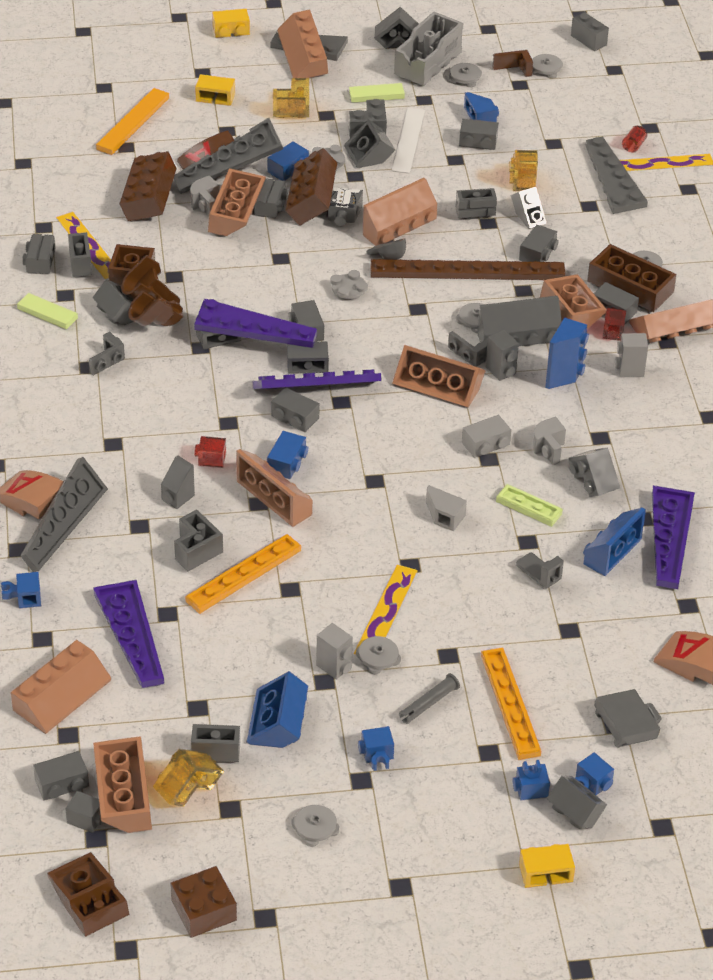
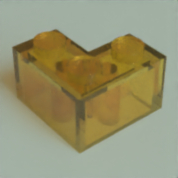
M291 78V89H273V117H309V78Z
M515 150V154H513L511 161H509V184H513V191L520 192L536 187L537 151Z
M178 749L172 755L171 761L164 771L159 774L157 781L152 787L169 805L184 807L197 788L212 790L224 773V770L206 753Z

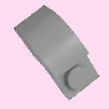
M210 175L196 180L190 188L192 209L200 208L208 217L219 193V185Z
M556 416L538 423L534 429L533 438L534 453L542 452L543 456L548 458L552 465L560 463L561 445L565 444L566 435L565 427Z

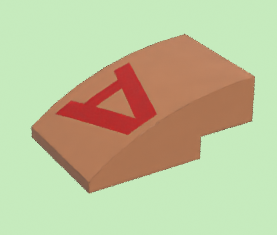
M31 470L19 471L0 487V503L22 516L28 513L40 519L45 515L64 481L42 472Z
M676 631L654 658L653 662L692 682L696 678H700L713 685V636L699 632Z

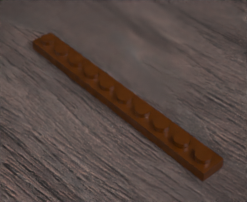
M371 259V278L548 280L565 277L564 262Z

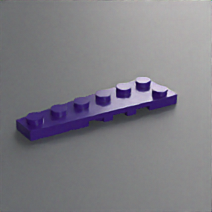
M214 299L203 300L194 323V330L310 348H313L317 337L316 328L227 305Z
M374 369L362 370V374H355V370L343 371V375L335 376V372H323V377H315V373H305L303 378H295V374L283 375V379H275V375L258 376V381L252 382L253 389L375 382L382 381L381 373H375Z
M653 485L652 508L656 586L672 589L679 588L695 492Z
M137 580L93 587L94 596L141 688L164 684L163 672Z

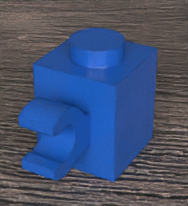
M39 572L16 574L17 585L9 581L1 583L2 599L9 600L18 597L19 608L42 606Z
M389 726L362 730L361 740H358L360 755L364 754L366 763H371L373 771H377V763L380 762L384 763L386 769H389V761L394 759V741Z
M594 752L577 764L575 779L595 795H598L602 791H607L612 786L614 768Z
M536 760L535 765L528 766L527 761H524L521 767H517L516 777H513L512 782L514 791H518L520 801L549 796L550 780L545 764H540V761Z

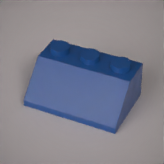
M564 318L549 345L545 388L551 389L575 383L579 375H583L586 366L583 364V361L587 355L585 345L589 338L587 324Z
M641 507L623 512L616 519H612L608 527L604 531H600L592 543H588L585 546L583 564L606 576L641 541L646 509Z
M288 671L256 690L247 743L250 745L284 748L291 743L297 742L301 736L309 686Z

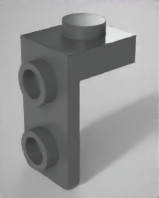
M110 331L103 334L105 351L89 359L91 375H95L125 359L124 343Z

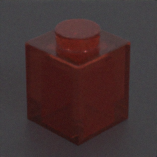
M607 308L602 339L621 341V335L624 333L626 310Z
M201 436L200 443L195 445L194 453L195 457H198V466L224 467L227 454L226 438Z

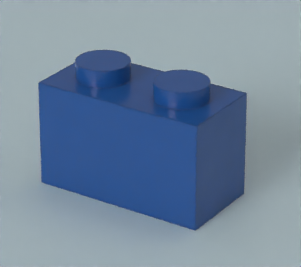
M292 141L284 146L283 150L267 157V172L281 181L289 179L293 176L295 163L309 157V150Z
M282 431L267 457L268 464L276 471H279L283 477L291 479L293 474L299 471L301 460L305 459L308 454L309 447L306 446V437Z

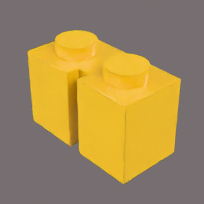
M247 9L212 11L215 38L231 37L233 33L234 36L250 35V19Z
M200 74L195 86L196 102L212 104L215 93L218 92L215 104L231 106L235 96V79Z
M553 844L551 846L529 847L520 850L519 867L525 888L546 886L545 874H549L551 885L573 882L575 865L569 844Z

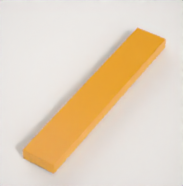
M153 88L96 144V150L113 155L169 99V93Z
M286 534L186 595L185 601L201 614L299 553L301 545Z
M504 648L481 651L483 664L518 760L540 757L542 751Z

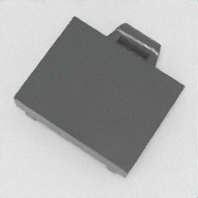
M635 689L596 697L594 704L596 708L595 714L597 717H602L615 738L614 744L617 748L623 746L624 743L631 745L658 738L661 729L658 723L662 720V717L652 703L644 704Z

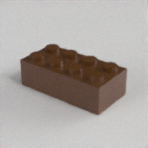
M324 148L312 152L309 157L297 161L294 165L285 211L299 226L327 211L330 207L338 163Z
M169 151L156 152L146 156L140 155L134 158L119 203L127 221L163 215L177 170Z
M609 244L589 263L587 282L601 287L605 282L638 297L639 306L655 312L674 293L677 274Z

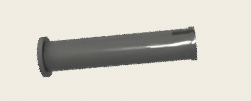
M448 673L443 681L404 710H401L399 717L402 718L409 714L402 720L405 724H409L452 690H458L460 688L458 679L453 674Z

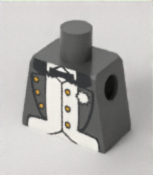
M333 187L330 207L327 210L328 220L335 221V224L338 226L354 223L363 206V190Z

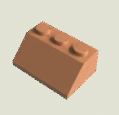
M578 274L548 279L543 282L540 298L558 296L562 321L564 318L587 324L588 329L606 313L607 309Z

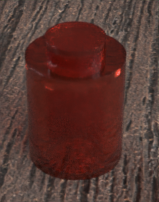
M633 126L622 140L623 148L631 153L638 151L647 139V131L642 126Z

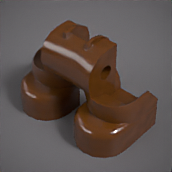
M147 255L127 273L122 282L121 289L123 294L134 299L129 308V318L141 326L150 325L152 322L163 326L175 325L184 317L180 298L158 279V275L161 274L160 264Z

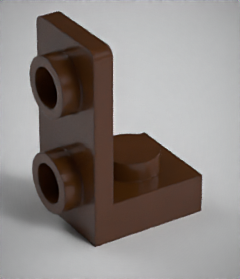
M528 50L493 54L492 67L494 70L519 67L525 77H530L533 71V60Z

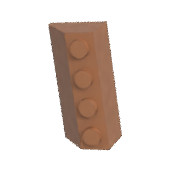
M310 9L293 13L277 29L293 80L297 81L328 74L327 57Z
M229 168L209 214L208 232L228 236L245 227L266 177Z
M421 178L365 204L363 210V236L376 246L387 243L437 219V202L427 180Z
M713 299L629 319V323L636 333H646L649 343L660 341V336L667 335V339L677 337L680 331H685V334L697 332L696 328L703 326V330L713 328Z
M404 345L392 384L469 408L480 389L485 370Z
M241 449L236 451L237 482L292 527L312 516L313 500L308 494L303 493L294 483L288 481L279 471L273 469L267 461L262 460L256 454Z
M75 640L11 692L13 711L47 734L109 683L111 676L95 652L79 640Z
M141 736L94 742L101 821L127 833L152 830Z

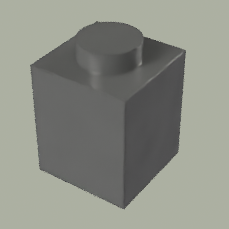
M76 791L65 808L67 824L93 833L96 827L103 823L101 821L99 799Z

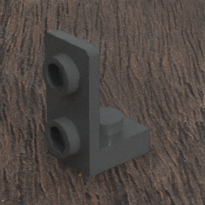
M451 331L449 333L448 348L475 367L486 362L488 338L473 346L455 332Z
M529 552L516 561L518 568L545 589L562 579L564 560L559 556L544 562L534 553Z

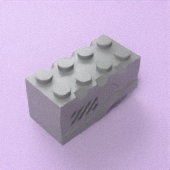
M432 12L413 29L410 38L395 50L394 74L425 86L432 76L437 75L441 68L446 67L450 63V60L462 53V30L464 23L437 12Z

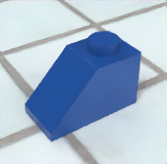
M465 92L464 108L470 119L497 122L499 109L491 99Z

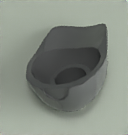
M406 239L376 245L368 249L366 253L367 255L379 254L386 260H398L406 252Z

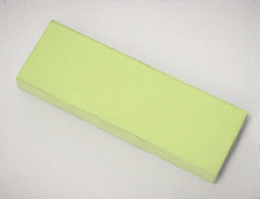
M402 83L349 87L352 103L366 102V100L405 99Z
M30 293L17 303L19 310L66 330L78 319V313Z
M506 484L496 496V502L551 527L563 512L562 508L509 484Z

